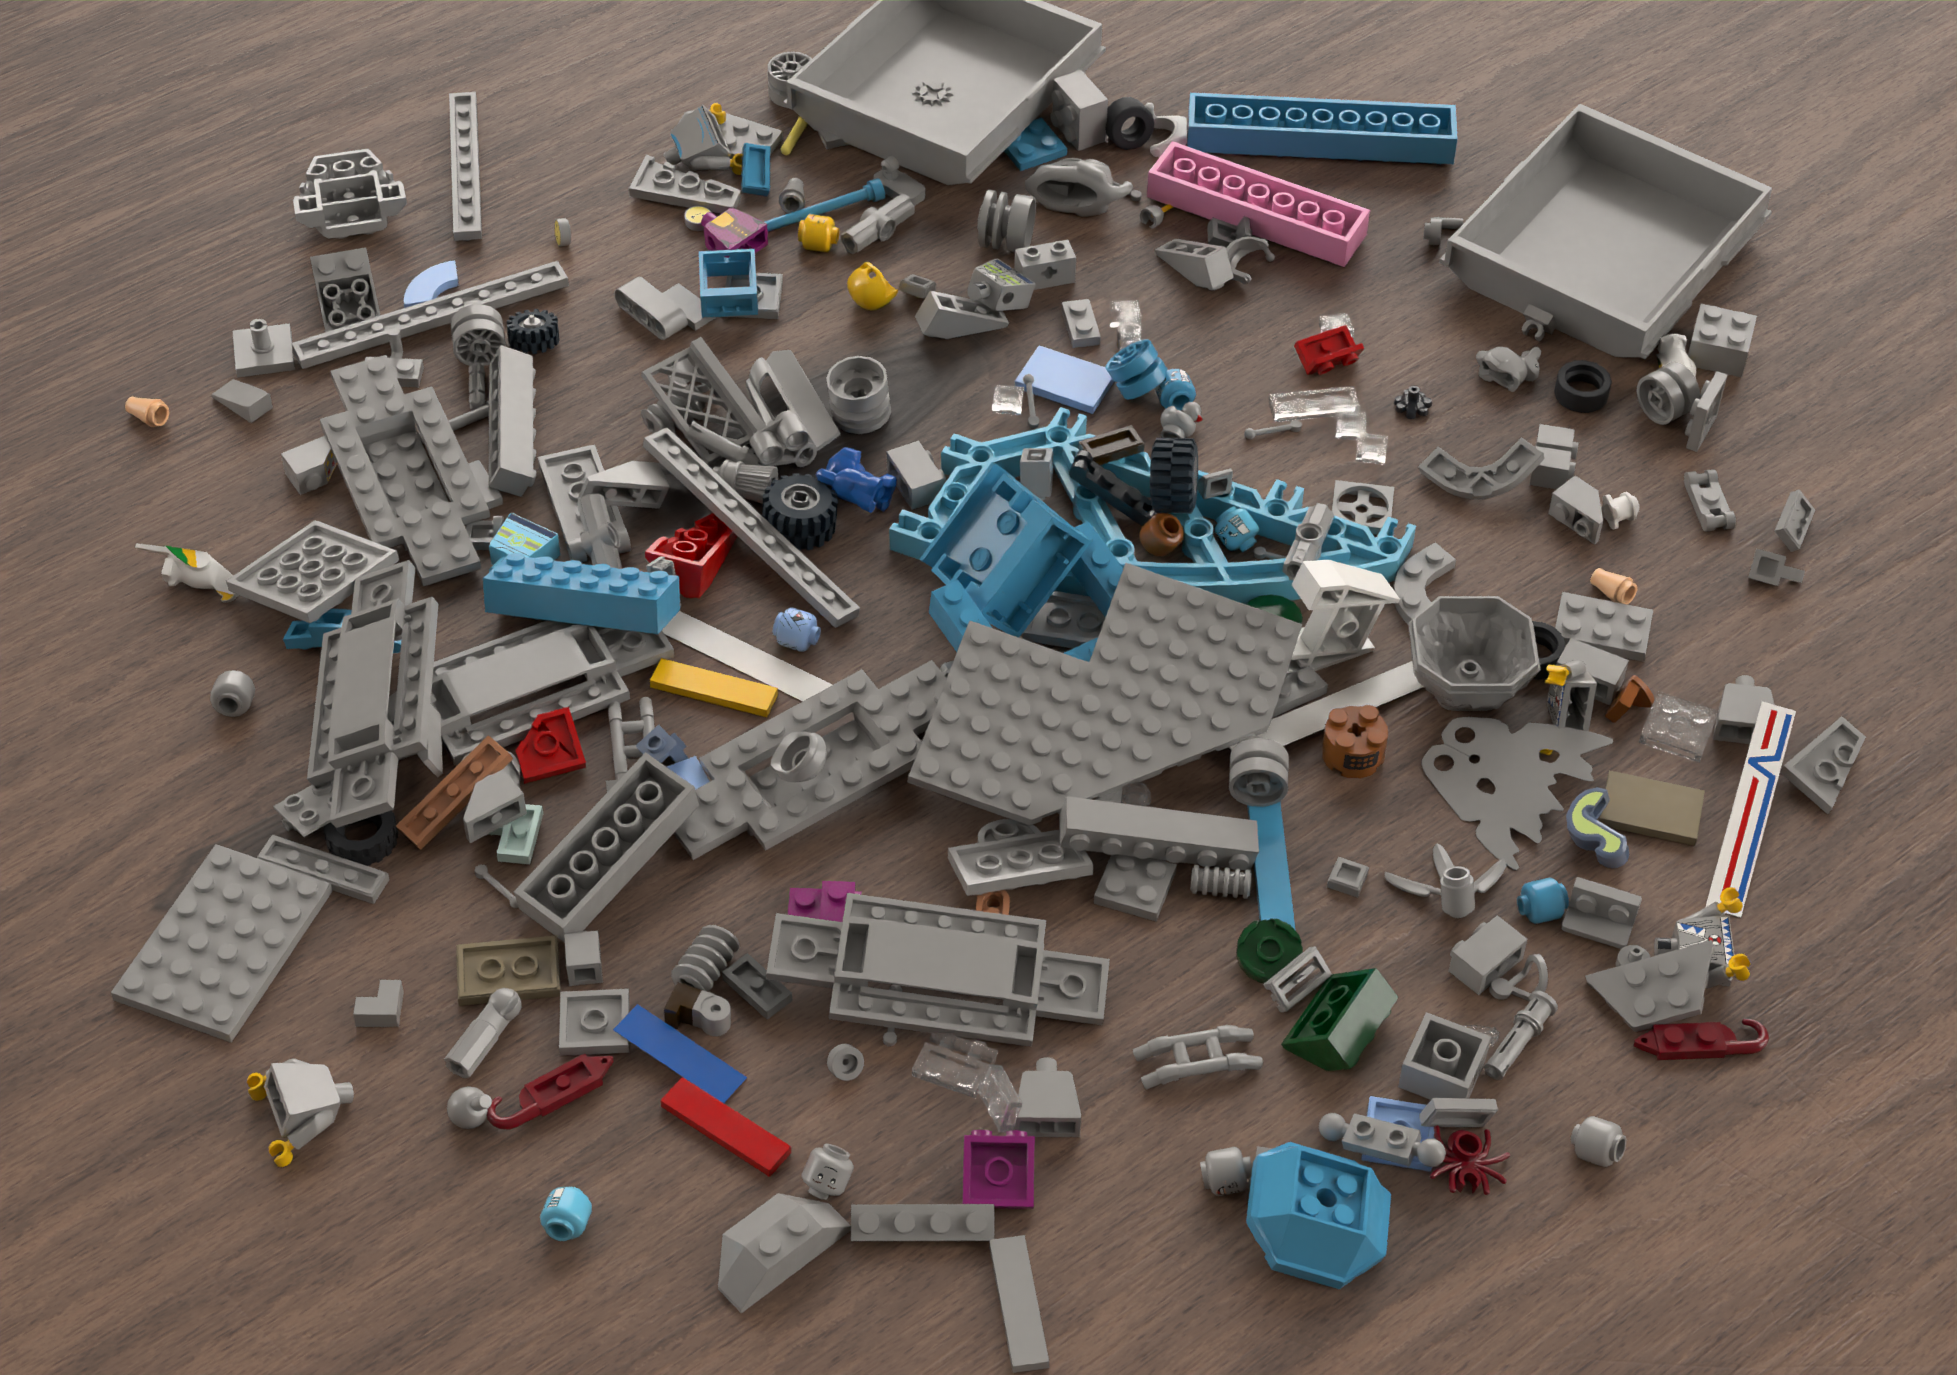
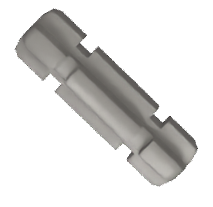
M480 363L469 366V403L472 410L485 405L484 366Z

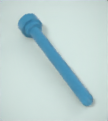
M879 178L867 181V185H864L863 189L765 221L767 223V230L769 232L805 220L809 214L820 215L865 199L867 201L872 200L873 202L885 199V190Z

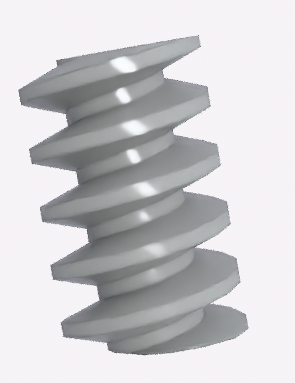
M690 384L687 385L684 390L689 391ZM694 385L693 392L702 394ZM671 394L670 401L674 406L686 408L687 397ZM691 399L689 409L703 413L702 409L706 408V402ZM660 401L657 404L648 406L647 409L641 410L643 422L652 434L664 428H668L674 434L675 427L680 430ZM688 416L686 423L691 425L694 418Z
M716 925L704 926L699 932V936L694 939L685 955L679 960L678 965L672 970L671 974L674 984L676 985L679 982L700 990L709 991L713 987V981H717L720 977V971H724L727 967L726 962L731 961L734 957L733 952H737L740 948L736 936Z

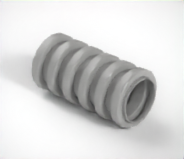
M1194 865V868H1192L1190 891H1192V894H1197V891H1201L1202 895L1212 892L1213 896H1217V893H1223V897L1233 894V898L1243 895V899H1248V896H1250L1252 873L1247 869L1244 873L1240 872V869H1235V872L1230 871V868H1225V871L1219 870V867L1211 870L1209 866H1204V869H1200L1199 865Z

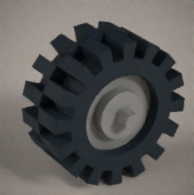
M534 309V312L524 310L523 314L517 312L515 313L516 316L511 315L506 322L508 343L511 349L522 350L526 354L529 351H532V354H537L538 350H541L543 353L547 351V348L553 349L554 345H558L560 341L558 318L552 312L548 314L547 310L539 312V309Z

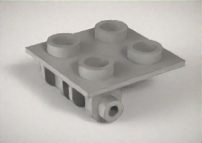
M334 780L316 786L311 785L273 806L285 818L282 820V823L287 831L294 829L305 837L330 823Z

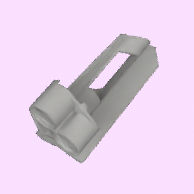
M791 350L773 351L767 360L762 357L755 361L750 370L749 378L746 380V387L759 416L766 426L754 433L749 443L763 465L774 466L795 462L798 467L807 466L814 460L817 451L837 438L840 432ZM766 376L771 377L787 406V411L781 412L776 418H774L760 394V386Z

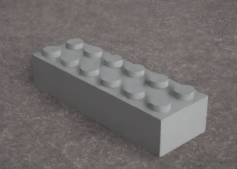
M645 752L514 891L519 909L553 935H557L564 943V934L583 931L699 806L695 787Z

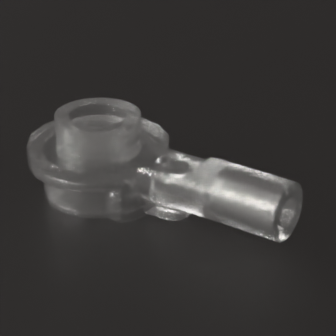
M1135 781L1122 787L1121 803L1148 806L1151 803V793L1144 783Z

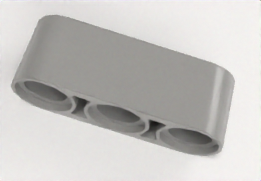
M636 277L614 291L618 305L661 340L667 339L688 325L684 311L642 277Z

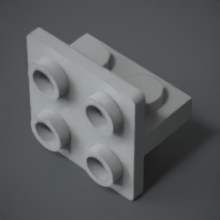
M1577 877L1561 929L1565 932L1622 949L1628 944L1642 898L1635 894Z

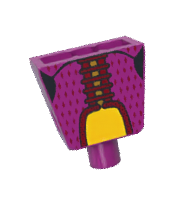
M729 208L719 216L707 212L702 217L701 225L704 227L705 245L709 251L755 249V253L768 245L767 223L737 209Z

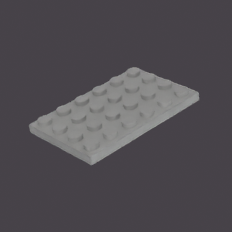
M215 844L111 991L113 1000L232 1043L333 892L331 883Z

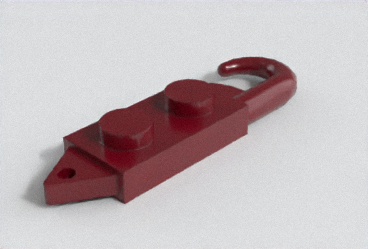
M1753 1019L1742 1020L1743 1025L1754 1028L1758 1033V1038L1751 1041H1737L1733 1031L1720 1022L1653 1024L1652 1030L1635 1039L1633 1046L1656 1055L1657 1060L1725 1058V1055L1754 1054L1762 1051L1768 1044L1769 1035L1765 1026Z
M584 1053L525 1084L519 1094L521 1110L508 1117H499L495 1113L496 1106L502 1101V1097H495L488 1108L487 1120L498 1129L510 1130L523 1125L539 1115L543 1117L602 1086V1079L614 1062L613 1056L587 1057Z

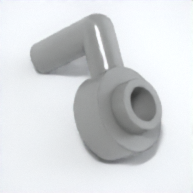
M1431 218L1430 223H1425L1424 239H1429V245L1440 246L1441 228L1459 229L1463 225V219Z

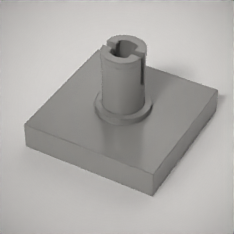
M255 319L251 321L250 329L233 331L237 377L295 370L290 323L267 326L265 320Z

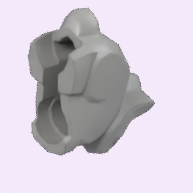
M1496 347L1489 351H1479L1476 355V360L1480 365L1479 376L1488 382L1494 380L1508 388V391L1514 392L1524 380L1533 382L1539 377V363L1537 360L1541 355V350L1538 347H1534L1530 351H1524L1521 356L1507 347Z

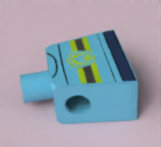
M511 512L490 542L489 550L493 566L489 569V572L507 555L513 553H520L528 558L550 557L554 561L561 555L558 534Z

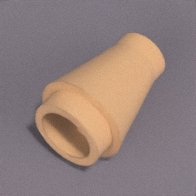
M132 396L126 401L125 410L150 427L162 426L169 418V408L161 399Z
M1601 568L1596 569L1591 576V584L1596 586L1613 602L1628 605L1637 593V585L1633 583V579L1630 577L1611 573Z

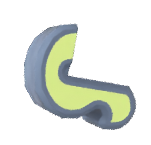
M1598 787L1585 790L1575 798L1566 815L1570 837L1578 847L1585 850H1594L1597 860L1601 865L1607 868L1621 867L1629 859L1626 837L1597 820L1610 801L1608 791Z

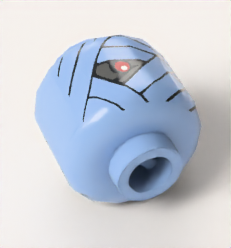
M788 608L784 613L780 612L773 625V635L776 636L778 644L799 652L806 651L811 644L816 645L821 633V628L817 627L816 617L811 613L796 608Z

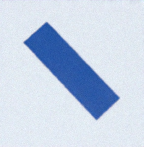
M638 1004L613 1029L628 1041L723 1103L747 1079L746 1076Z

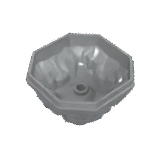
M1439 596L1408 623L1414 676L1418 683L1424 686L1429 693L1433 694L1438 703L1447 710L1488 711L1499 709L1504 702L1514 697L1518 690L1526 687L1541 670L1532 619L1499 596Z

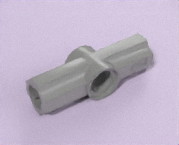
M901 194L879 209L870 207L864 211L859 223L841 234V242L849 253L854 254L877 239L886 241L893 235L898 224L915 213V206L908 196Z
M598 493L581 497L577 502L584 529V532L581 534V542L585 552L591 558L593 565L607 564L610 568L622 569L617 549L620 547V537L615 526L610 522L604 496Z
M1317 503L1315 506L1309 507L1303 522L1297 526L1295 540L1283 564V573L1289 577V580L1294 581L1303 561H1316L1321 557L1323 542L1334 519V512L1327 505Z

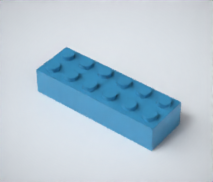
M513 553L507 555L483 578L485 612L659 634L680 611L679 576L668 575L665 571L650 573L639 571V569L634 567L618 569L610 568L607 564L585 565L577 560L561 562L553 561L550 557L528 558L523 554Z

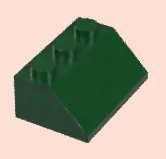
M1377 968L1332 974L1325 980L1281 1045L1285 1050L1326 1071L1351 1069L1358 1063L1359 1056L1366 1045L1374 1039L1375 1032L1381 1023L1391 1014V1008L1399 997Z

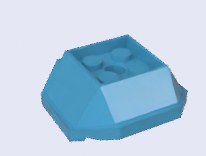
M1288 1142L1258 1154L1253 1161L1246 1223L1255 1240L1266 1253L1264 1257L1271 1270L1341 1289L1354 1278L1381 1262L1386 1256L1391 1193L1380 1184L1373 1169L1370 1167L1359 1165L1354 1160Z

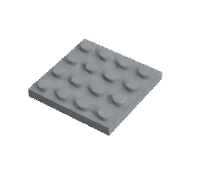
M315 520L226 580V584L230 592L305 622L312 623L354 593L355 578L390 567L399 561L397 550Z

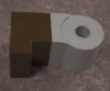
M677 982L664 1007L665 1023L675 1029H678L682 1022L702 1028L710 1036H721L730 1029L731 1008L729 1002L720 996Z

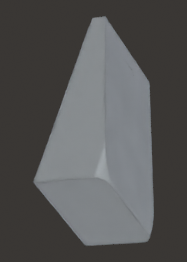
M232 379L212 393V398L250 423L273 408L269 393L235 379Z

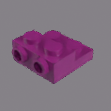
M822 881V889L790 888L787 915L843 922L847 893L862 895V891H856L855 882Z
M973 1130L971 1135H964L962 1204H994V1209H1033L1035 1136H1027L1026 1131L1020 1130L1007 1131L1006 1136H993L992 1131Z

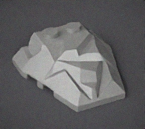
M369 149L314 156L306 172L307 182L301 183L299 187L301 194L293 199L296 220L309 228L316 227L328 239H342L349 235L362 233L369 235L376 231H382L387 227V216L397 215L407 204L403 183L401 181L395 182L393 180V173L390 170L384 171L382 162Z

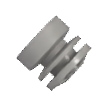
M988 190L978 216L979 246L988 248L992 239V248L998 250L1003 238H1006L1007 251L1010 252L1030 246L1035 223L1036 198L1016 194L1012 205L1009 206L1006 192H1001L997 201V192Z
M847 357L837 362L829 370L826 377L833 422L838 428L855 434L870 433L881 428L888 421L891 414L886 369L880 362L871 357Z

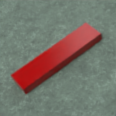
M683 1077L660 1100L663 1109L769 1177L791 1154L790 1145Z

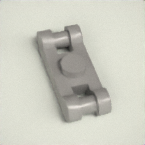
M1715 469L1705 470L1701 474H1697L1695 471L1686 472L1684 474V484L1703 531H1714L1716 527H1723L1725 530L1734 529L1736 525L1735 514L1733 511H1730L1718 482L1717 471ZM1699 485H1705L1706 488H1700Z

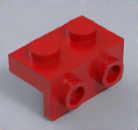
M1346 324L1304 338L1294 344V348L1307 375L1316 372L1319 375L1325 374L1339 364H1343V366L1351 365L1359 360L1358 356L1365 349L1362 343L1355 344Z

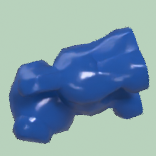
M844 447L829 459L826 469L821 468L816 472L817 480L831 485L838 498L857 504L861 509L870 513L873 512L875 507L883 512L889 507L897 484V479L893 475L886 474L877 477L867 472L860 463L861 451Z

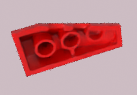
M712 513L695 521V526L691 529L680 528L676 530L675 536L668 539L663 536L657 539L645 551V558L649 563L660 556L665 557L666 560L673 561L674 564L672 565H674L675 575L679 576L680 594L686 598H700L712 584L737 535Z

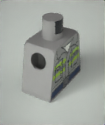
M997 258L974 269L967 293L970 299L978 300L995 311L1025 309L1029 306L1036 283Z

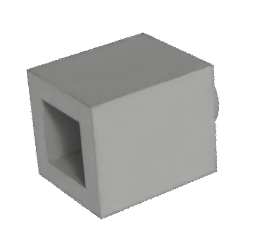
M598 930L564 934L569 986L603 983Z

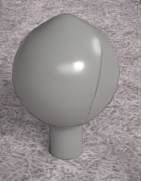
M462 1087L452 1093L448 1100V1117L452 1123L460 1128H476L486 1120L492 1099L478 1088Z

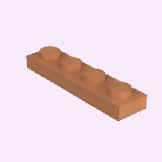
M488 735L396 825L397 829L421 850L469 803L475 783L483 780L488 775H493L504 769L513 760L512 756Z

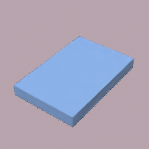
M1039 345L1016 378L1015 388L1027 392L1023 377L1026 374H1031L1034 378L1032 383L1033 394L1093 414L1114 381L1103 366Z

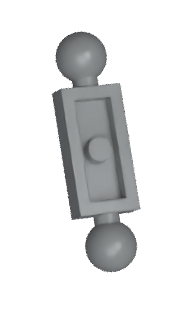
M1328 1113L1319 1122L1320 1134L1325 1139L1336 1141L1343 1137V1149L1410 1166L1413 1157L1418 1156L1420 1162L1425 1166L1435 1167L1443 1162L1446 1155L1445 1148L1440 1141L1430 1138L1420 1143V1130L1355 1113L1350 1124L1346 1123L1344 1118L1337 1113Z

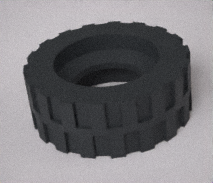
M392 810L338 828L331 822L324 825L323 831L329 853L366 866L382 861L384 857L392 853V849L397 845L398 829ZM369 821L377 826L376 834L365 840L353 841L348 840L345 836V829L356 822Z

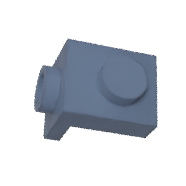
M657 725L636 745L642 754L646 752L660 763L668 756L674 763L689 759L683 751L687 747L685 743L675 733L669 735L660 725Z

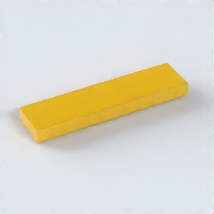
M663 658L659 661L650 679V688L763 717H768L778 696V688Z

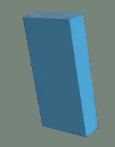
M744 143L742 147L741 192L768 196L770 191V146Z

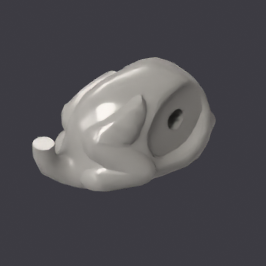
M1066 158L1053 164L1041 165L1032 176L1025 180L1026 190L1044 207L1055 212L1076 213L1080 217L1105 213L1111 202L1125 197L1133 189V185L1129 181H1125L1121 186H1114L1109 166L1094 159Z

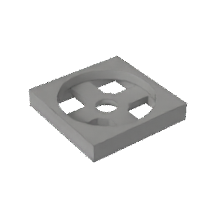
M1335 480L1332 512H1334V516L1346 520L1349 519L1342 514H1350L1355 519V523L1367 526L1372 534L1378 535L1387 517L1392 516L1394 487ZM1344 494L1357 495V501L1353 503L1339 502V498ZM1369 497L1382 498L1386 502V507L1373 506L1369 503ZM1363 506L1367 508L1368 511L1365 513H1360L1356 510V508ZM1372 517L1381 518L1378 521L1367 523V520Z

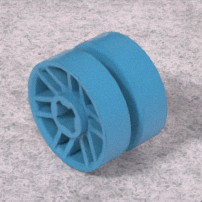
M1148 339L1128 345L1116 353L1106 364V370L1113 381L1117 382L1116 385L1125 399H1134L1148 393L1166 378V371L1168 369L1162 359L1157 357L1158 352Z

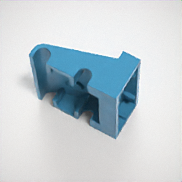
M991 462L920 557V560L932 567L931 571L946 585L959 580L990 624L1007 634L1019 638L1090 545L1091 541L1008 472Z

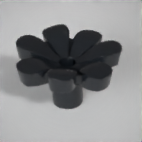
M1411 386L1409 389L1404 390L1403 395L1395 397L1394 404L1396 405L1395 410L1398 413L1407 411L1406 417L1408 419H1415L1416 412L1421 416L1428 415L1427 408L1432 406L1431 398L1425 397V394L1420 392L1418 386Z

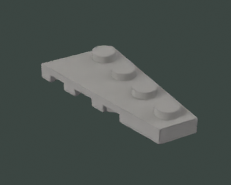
M647 154L629 187L630 197L688 208L704 206L710 209L711 212L720 214L729 208L736 209L741 200V190L712 179L704 181L699 179L697 173L691 171L683 173L676 170L675 165L668 162L662 165L655 162V158Z

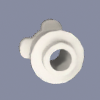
M1623 492L1620 494V497L1614 499L1609 494L1603 496V506L1601 507L1602 517L1608 521L1611 529L1619 528V521L1625 519L1632 521L1636 519L1639 512L1638 500L1628 492Z

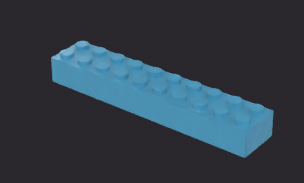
M1190 93L1187 147L1202 152L1454 164L1458 140L1456 105Z

